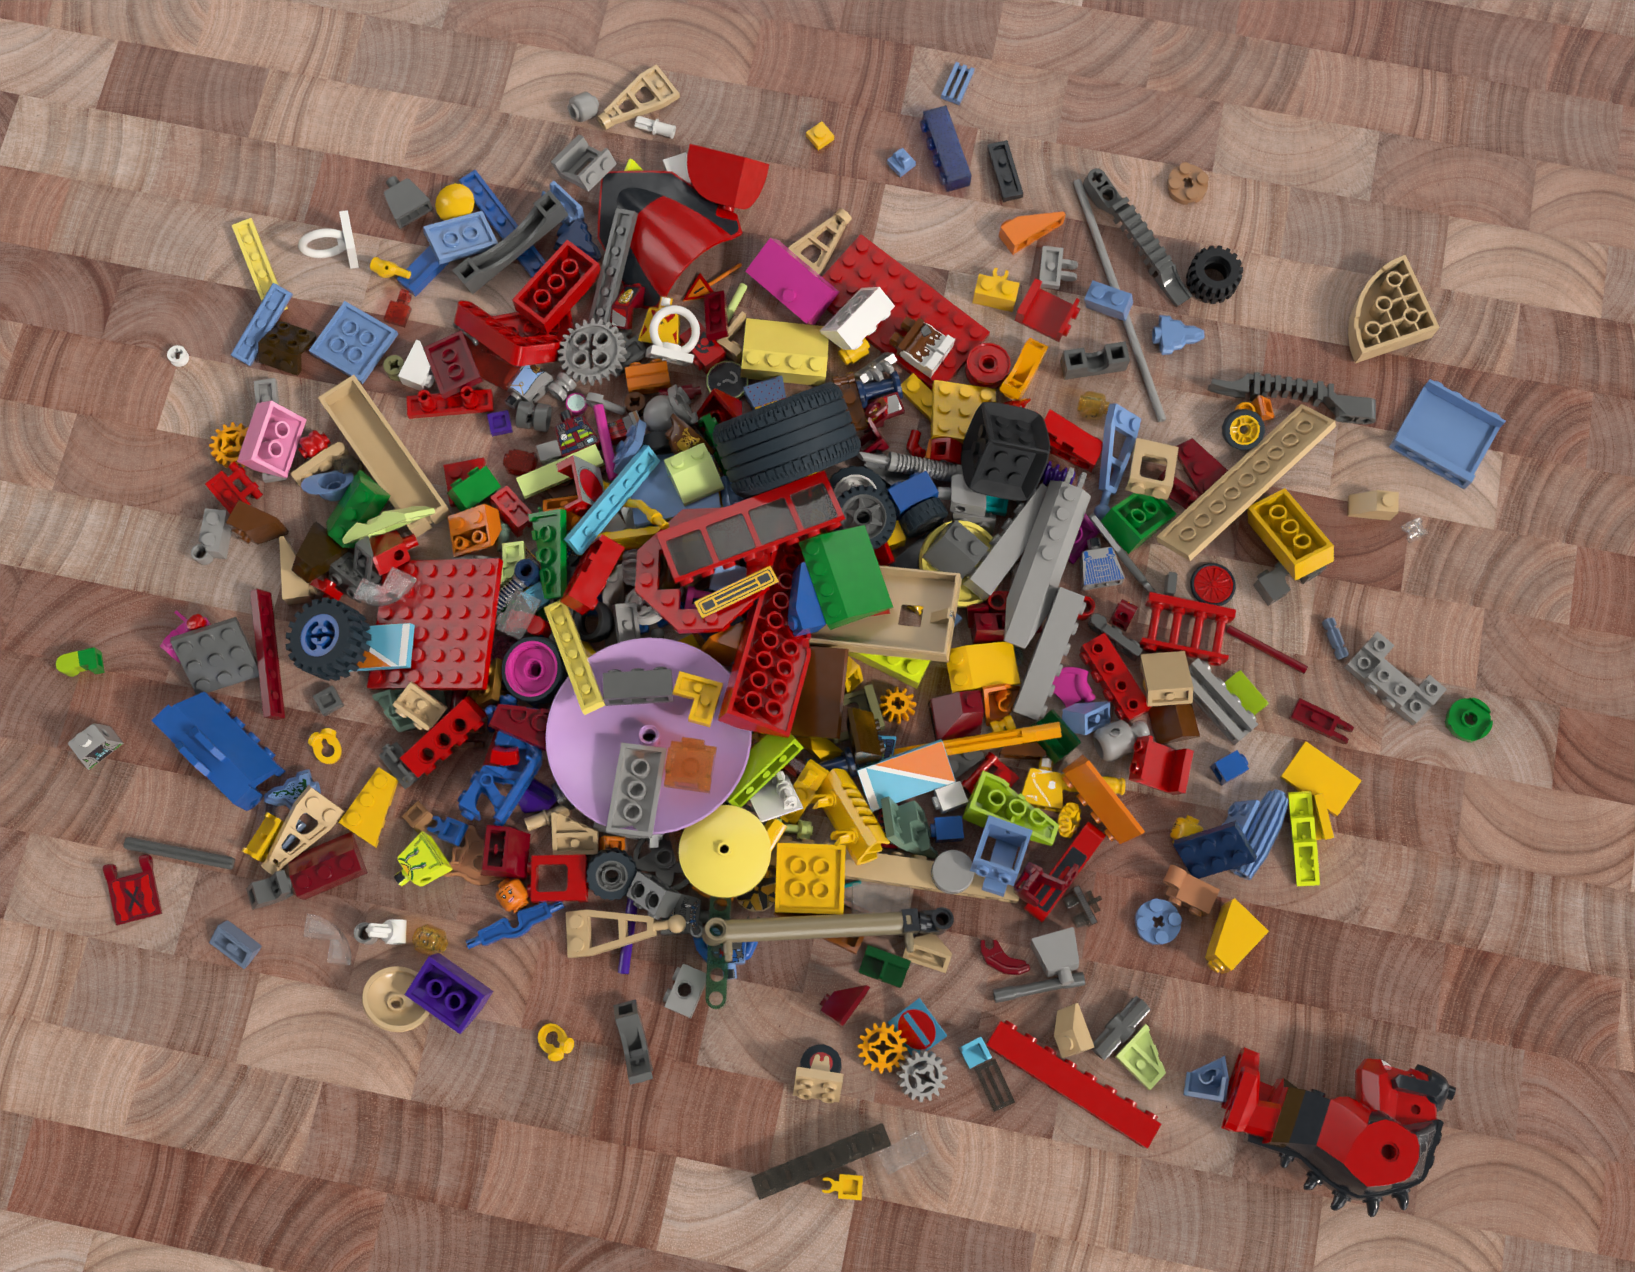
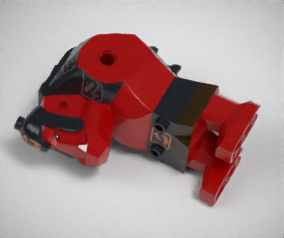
M1245 1047L1241 1048L1228 1083L1226 1102L1221 1104V1108L1226 1109L1221 1125L1222 1129L1232 1133L1243 1132L1245 1133L1243 1142L1279 1154L1278 1157H1280L1282 1168H1286L1290 1162L1296 1160L1307 1171V1180L1303 1185V1189L1312 1190L1317 1185H1323L1331 1190L1334 1198L1330 1207L1334 1211L1343 1208L1347 1202L1356 1200L1366 1203L1368 1215L1374 1217L1379 1210L1380 1201H1383L1382 1198L1390 1195L1392 1198H1396L1401 1210L1408 1208L1410 1188L1420 1184L1427 1177L1429 1169L1432 1168L1435 1160L1436 1146L1441 1141V1130L1444 1122L1437 1119V1112L1442 1111L1447 1099L1451 1101L1454 1098L1456 1087L1449 1085L1447 1079L1441 1073L1427 1066L1417 1064L1415 1069L1410 1068L1408 1071L1391 1067L1381 1059L1367 1058L1355 1070V1099L1348 1096L1328 1099L1325 1098L1326 1094L1319 1090L1311 1089L1310 1092L1298 1089L1285 1078L1277 1079L1273 1086L1261 1082L1259 1072L1260 1053Z

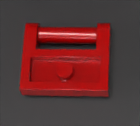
M988 752L981 765L967 780H963L961 784L963 789L971 795L982 771H987L992 765L997 769L993 775L1008 782L1010 788L1017 782L1019 777L993 753Z

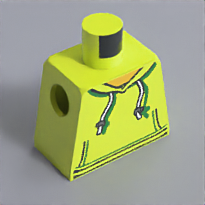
M422 831L398 856L397 859L403 869L395 874L394 878L400 886H404L411 880L414 884L422 887L450 872L453 868L432 836Z

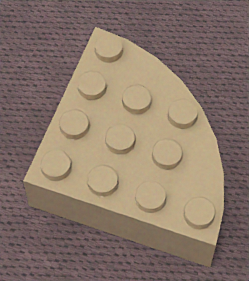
M1406 255L1390 261L1377 271L1367 282L1353 305L1349 318L1348 338L1350 351L1355 363L1430 339L1440 328Z

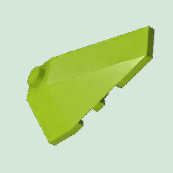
M983 770L970 796L962 819L985 828L990 815L1033 830L1030 837L1031 841L1052 846L1059 825L1039 808H1034L1025 800V796L1021 793L1017 794L1009 787L1010 784L1004 779Z

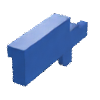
M429 246L406 269L411 271L410 278L406 279L399 276L397 281L416 297L450 262L439 265L431 246Z

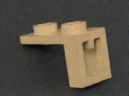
M743 311L739 316L735 315L732 318L728 328L729 337L717 340V343L725 351V355L735 363H739L742 360V348L737 342L731 340L746 323V313Z

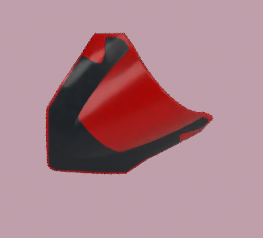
M611 171L601 179L598 240L604 251H606L616 208L638 213L621 282L623 286L645 287L643 308H659L660 296L667 297L678 277L695 259L715 245L742 235V229L736 213L722 209V204L705 199L692 185L672 171Z

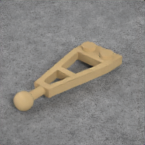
M596 910L566 912L568 958L594 956L657 936V930L669 929L673 933H680L685 929L686 921L681 915H673L669 920L656 921V919L644 915ZM591 917L618 920L619 939L592 947ZM628 921L647 923V931L628 936Z

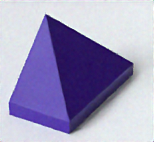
M533 779L520 799L519 805L524 813L547 810L560 798V794Z

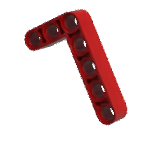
M463 300L458 302L454 323L508 363L515 366H527L558 360V350H560V342H562L561 338L551 334L521 337L474 303Z

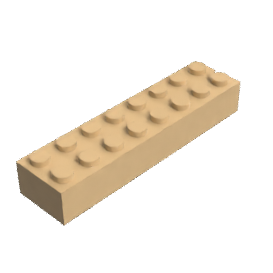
M352 375L318 397L377 484L391 495L389 501L395 510L411 506L434 508V514L407 524V527L412 534L414 533L416 538L431 529L430 524L432 522L437 525L452 515L447 505L355 375Z

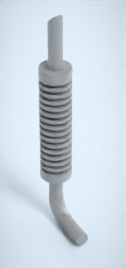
M859 451L857 455L862 461L886 465L887 471L907 473V475L927 471L931 479L951 482V476L963 474L962 465L934 461L933 459L930 460L912 455H901V453L889 452L888 456Z

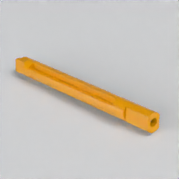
M1060 722L945 740L943 744L948 756L1060 738L1062 733ZM926 744L894 749V755Z

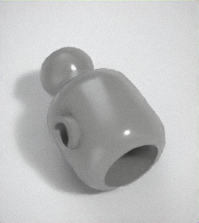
M1118 720L1098 728L1093 734V742L1097 753L1104 761H1114L1133 753L1137 737L1148 736L1150 732L1147 724L1142 720L1135 721L1132 726H1129L1123 720Z

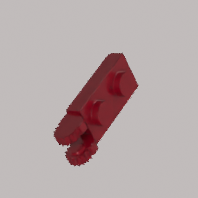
M1301 698L1297 699L1289 717L1290 720L1345 745L1349 739L1334 731L1336 726L1346 732H1352L1354 729L1351 724L1341 720L1339 716Z

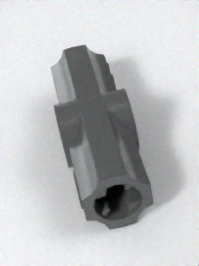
M1137 996L1132 998L1125 1008L1106 1024V1029L1093 1042L1095 1048H1092V1051L1105 1061L1120 1043H1124L1132 1035L1137 1024L1151 1010L1148 1005Z

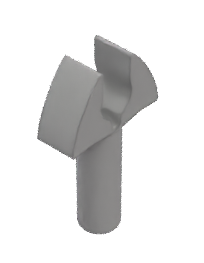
M589 392L586 397L585 403L592 408L594 405L603 404L604 409L620 415L625 413V407L604 400V395Z

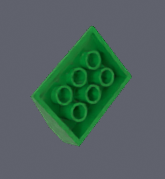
M865 525L821 534L799 542L826 624L830 630L894 608Z

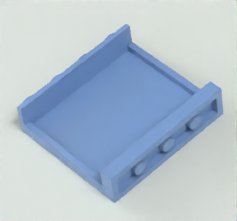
M1429 379L1420 391L1389 448L1465 490L1474 480L1477 468L1500 427L1506 420L1502 419L1497 413L1489 412L1482 408L1480 404L1467 400L1460 393L1447 389L1442 383Z
M674 453L656 455L660 462L631 496V499L642 500L650 508L656 509L667 522L682 509L721 507L719 492L684 506L668 476L664 459L674 456ZM632 508L636 529L658 526L648 521L647 516L638 508Z

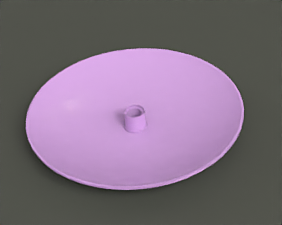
M640 638L608 646L590 656L588 660L602 697L603 673H608L609 670L614 669L628 672L634 668H642L646 671L653 670L656 667H666L672 670L673 690L679 671L723 683L711 727L688 722L694 700L673 695V702L603 706L584 715L569 676L567 677L555 696L549 712L546 726V751L551 771L559 788L575 808L600 825L607 826L621 742L667 748L653 835L678 831L703 820L721 806L734 791L749 759L752 731L739 729L718 721L730 674L710 655L693 646L675 640ZM647 734L655 735V739L652 741H645L644 737ZM629 826V827H625V828H620V829L636 830L633 826Z

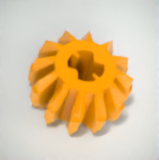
M895 686L894 693L887 689V696L881 695L880 700L884 702L879 704L880 709L884 710L881 713L882 717L889 715V723L893 721V718H896L898 725L901 723V718L908 722V715L913 716L915 714L912 708L916 707V702L911 701L914 695L909 694L906 696V688L900 693L898 686ZM896 701L899 702V705H901V708L899 710L896 709V706H894V703Z

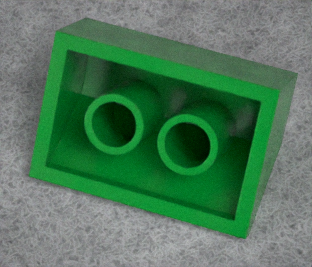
M359 470L326 522L328 535L342 548H355L357 542L343 543L342 539L357 522L366 524L368 520L377 517L391 495L362 470Z

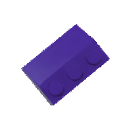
M438 952L427 958L404 995L457 1033L462 1034L481 1012L494 991Z

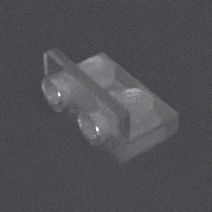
M516 589L514 593L511 592L505 603L508 605L505 612H500L495 624L498 625L496 629L521 640L541 600L519 589Z

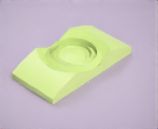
M411 506L404 509L383 511L380 516L368 520L366 524L357 522L342 539L343 543L357 542L365 536L372 538L432 515L435 513V510L427 506Z

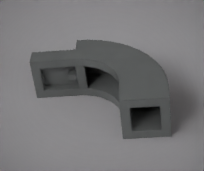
M636 999L613 1005L615 1021L625 1054L630 1085L653 1079L649 1047Z

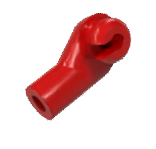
M913 429L911 430L906 449L910 455L924 458L926 450H922V447L918 444L921 432Z

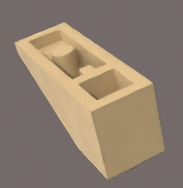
M280 536L282 599L288 605L312 602L314 595L317 594V589L310 585L311 582L306 583L291 570L296 552L284 536Z

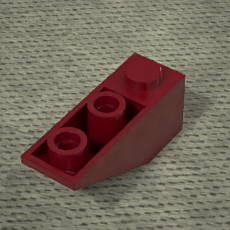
M974 613L970 629L972 644L1005 642L1006 613ZM1041 626L1039 627V629L1037 630V632H1036L1035 634L1042 632V627H1041Z

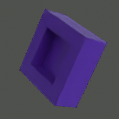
M508 410L487 414L492 437L513 432Z

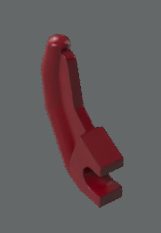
M980 940V952L988 966L1002 974L1021 975L1030 971V965L1026 961L1008 957L997 940H993L992 949H987L985 947V940Z

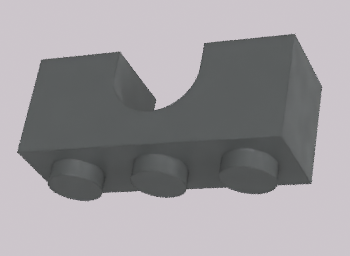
M1126 341L1105 344L1102 350L1094 353H1085L1084 348L1065 350L1060 359L1064 380L1126 371L1130 362Z
M1280 561L1274 565V570L1269 572L1267 569L1257 576L1258 580L1253 585L1267 606L1286 596L1291 590L1285 579L1289 572ZM1323 566L1300 578V581L1303 584L1320 575L1327 567Z

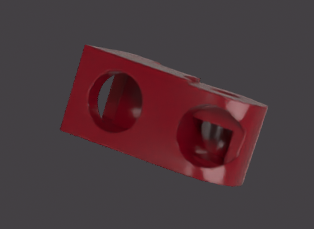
M1122 599L1120 603L1118 602L1108 623L1126 632L1138 606Z

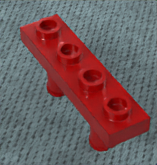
M465 386L461 389V392L446 399H443L440 393L430 394L427 390L419 391L418 395L406 396L407 416L409 419L494 412L492 389L473 390L472 387Z

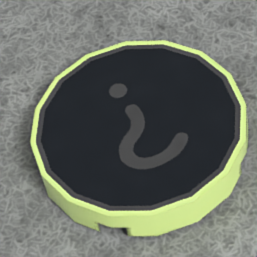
M723 361L715 364L709 370L706 384L709 393L716 388L732 397L740 399L744 396L743 387L748 386V378L741 377L740 364L733 361Z

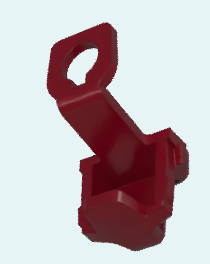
M883 398L871 404L864 413L872 430L859 438L861 447L870 440L875 442L863 451L860 448V452L874 454L877 450L885 452L890 448L871 420L888 408V404ZM881 405L877 411L873 412L877 406Z
M1028 862L1014 885V893L1026 903L1037 907L1039 900L1033 895L1041 884L1044 883L1060 891H1065L1078 875L1079 865L1075 863L1067 873L1064 881L1043 873L1041 867ZM1025 880V883L1023 884V886H1022L1021 888H1019V886H1020V885L1022 884V882Z

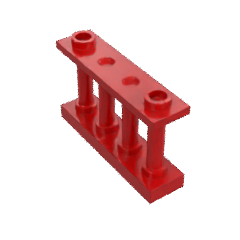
M1149 592L1145 601V606L1150 607L1152 610L1147 638L1142 637L1138 642L1144 651L1150 653L1156 651H1185L1186 657L1199 658L1200 660L1208 661V664L1213 666L1225 664L1229 655L1221 654L1225 625L1234 620L1236 609ZM1163 610L1172 611L1173 614L1169 643L1156 640L1160 612ZM1185 614L1192 615L1195 619L1190 647L1177 645L1182 616ZM1206 619L1215 620L1216 623L1212 652L1199 649L1203 622Z

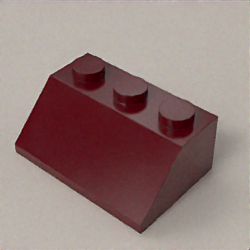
M352 831L306 850L288 863L289 877L296 896L302 900L316 896L368 873Z

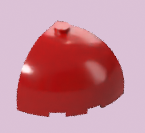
M694 144L689 145L687 155L688 175L697 192L711 202L722 204V209L734 212L735 208L748 209L755 203L765 184L770 165L747 157Z

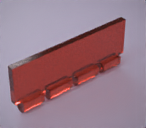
M465 335L481 378L507 391L521 372L520 368L522 366L508 363L481 342L475 346Z

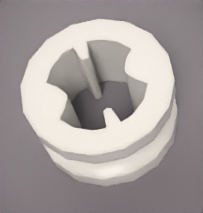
M176 345L168 350L167 357L174 366L181 367L187 364L189 354L184 347ZM180 352V358L176 359V353Z

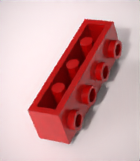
M1105 633L1081 646L1079 656L1085 665H1089L1092 670V678L1096 683H1100L1104 689L1102 691L1103 695L1116 708L1114 712L1119 720H1123L1128 724L1152 708V706L1147 707L1145 695Z

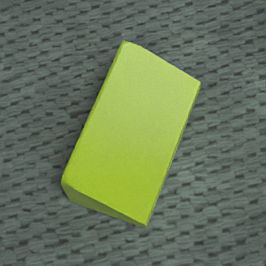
M1241 670L1224 682L1226 689L1231 694H1235L1240 699L1242 707L1246 711L1252 712L1254 716L1269 704Z

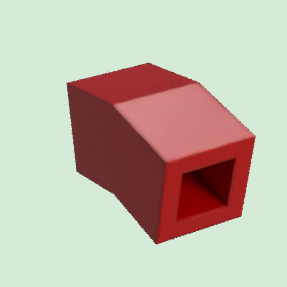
M495 745L492 749L490 763L507 766L517 765L520 761L518 747L505 748Z

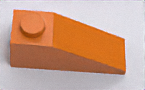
M1062 211L1017 216L1012 220L1008 219L1000 227L999 238L1011 254L1014 255L1061 226L1066 214Z

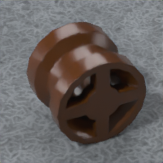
M639 392L629 393L624 400L626 412L629 415V413L637 410L639 417L643 416V411L646 407L645 397Z

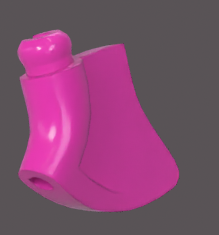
M1064 667L1059 677L1055 676L1052 683L1055 685L1053 694L1060 698L1066 708L1084 699L1085 703L1095 700L1096 696L1092 693L1093 690L1087 682L1088 671L1076 667Z

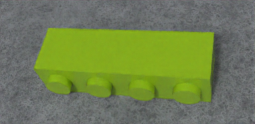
M791 733L788 738L767 734L750 750L745 771L734 791L726 800L731 805L741 808L804 747Z

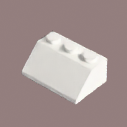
M880 287L861 288L820 330V333L843 350H855L862 345V340L867 335L872 334L877 329L876 325L880 321L890 316V311L895 305Z

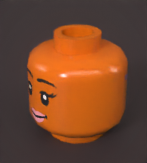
M506 878L497 885L499 889L495 897L505 911L516 913L529 903L527 900V889L519 879L510 880Z

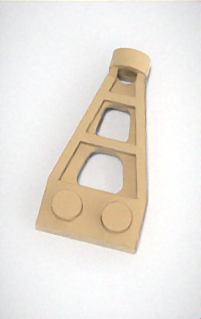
M656 64L641 73L603 113L597 116V120L606 131L615 124L668 106L680 98V93ZM642 87H647L655 98L652 101L640 103L636 99L635 94ZM629 99L635 108L623 113L619 109V105Z
M839 208L831 218L793 243L789 249L821 275L846 225L852 220L851 216L844 209ZM825 230L834 235L828 245L823 244L817 239ZM809 245H815L821 250V254L815 263H812L801 254L802 250Z
M308 785L291 807L267 855V859L262 863L261 867L271 875L281 871L287 863L330 831L345 811ZM307 813L317 820V826L310 832L301 834L296 830V824L300 816ZM289 834H293L300 839V842L291 851L287 852L282 849V844Z

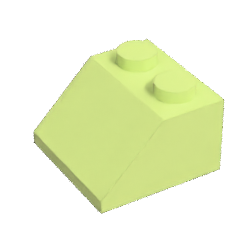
M704 443L664 459L668 476L684 506L724 489L713 459Z

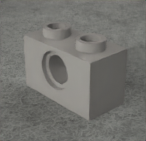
M682 964L681 968L677 967L672 977V980L675 981L672 990L668 988L663 998V1002H666L664 1007L692 1018L709 974L686 964ZM683 984L691 986V993L686 997L679 994V988Z

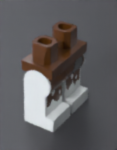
M906 316L900 328L907 332V335L903 337L895 332L890 338L889 344L897 350V356L903 358L931 378L940 366L941 361L945 359L953 348L955 339L938 332L931 325L924 323V320L921 318L915 321Z

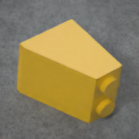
M1235 898L1221 906L1206 952L1205 959L1209 961L1207 965L1215 973L1220 972L1224 974L1232 971L1269 932Z

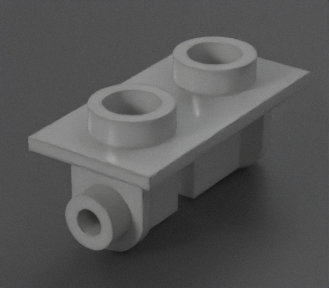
M953 512L952 521L972 522L984 528L989 534H993L996 515H992V512H985V517Z

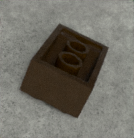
M853 707L847 708L846 724L855 765L882 760L885 747L883 740L878 739L877 732L881 731L879 719H874L873 712Z

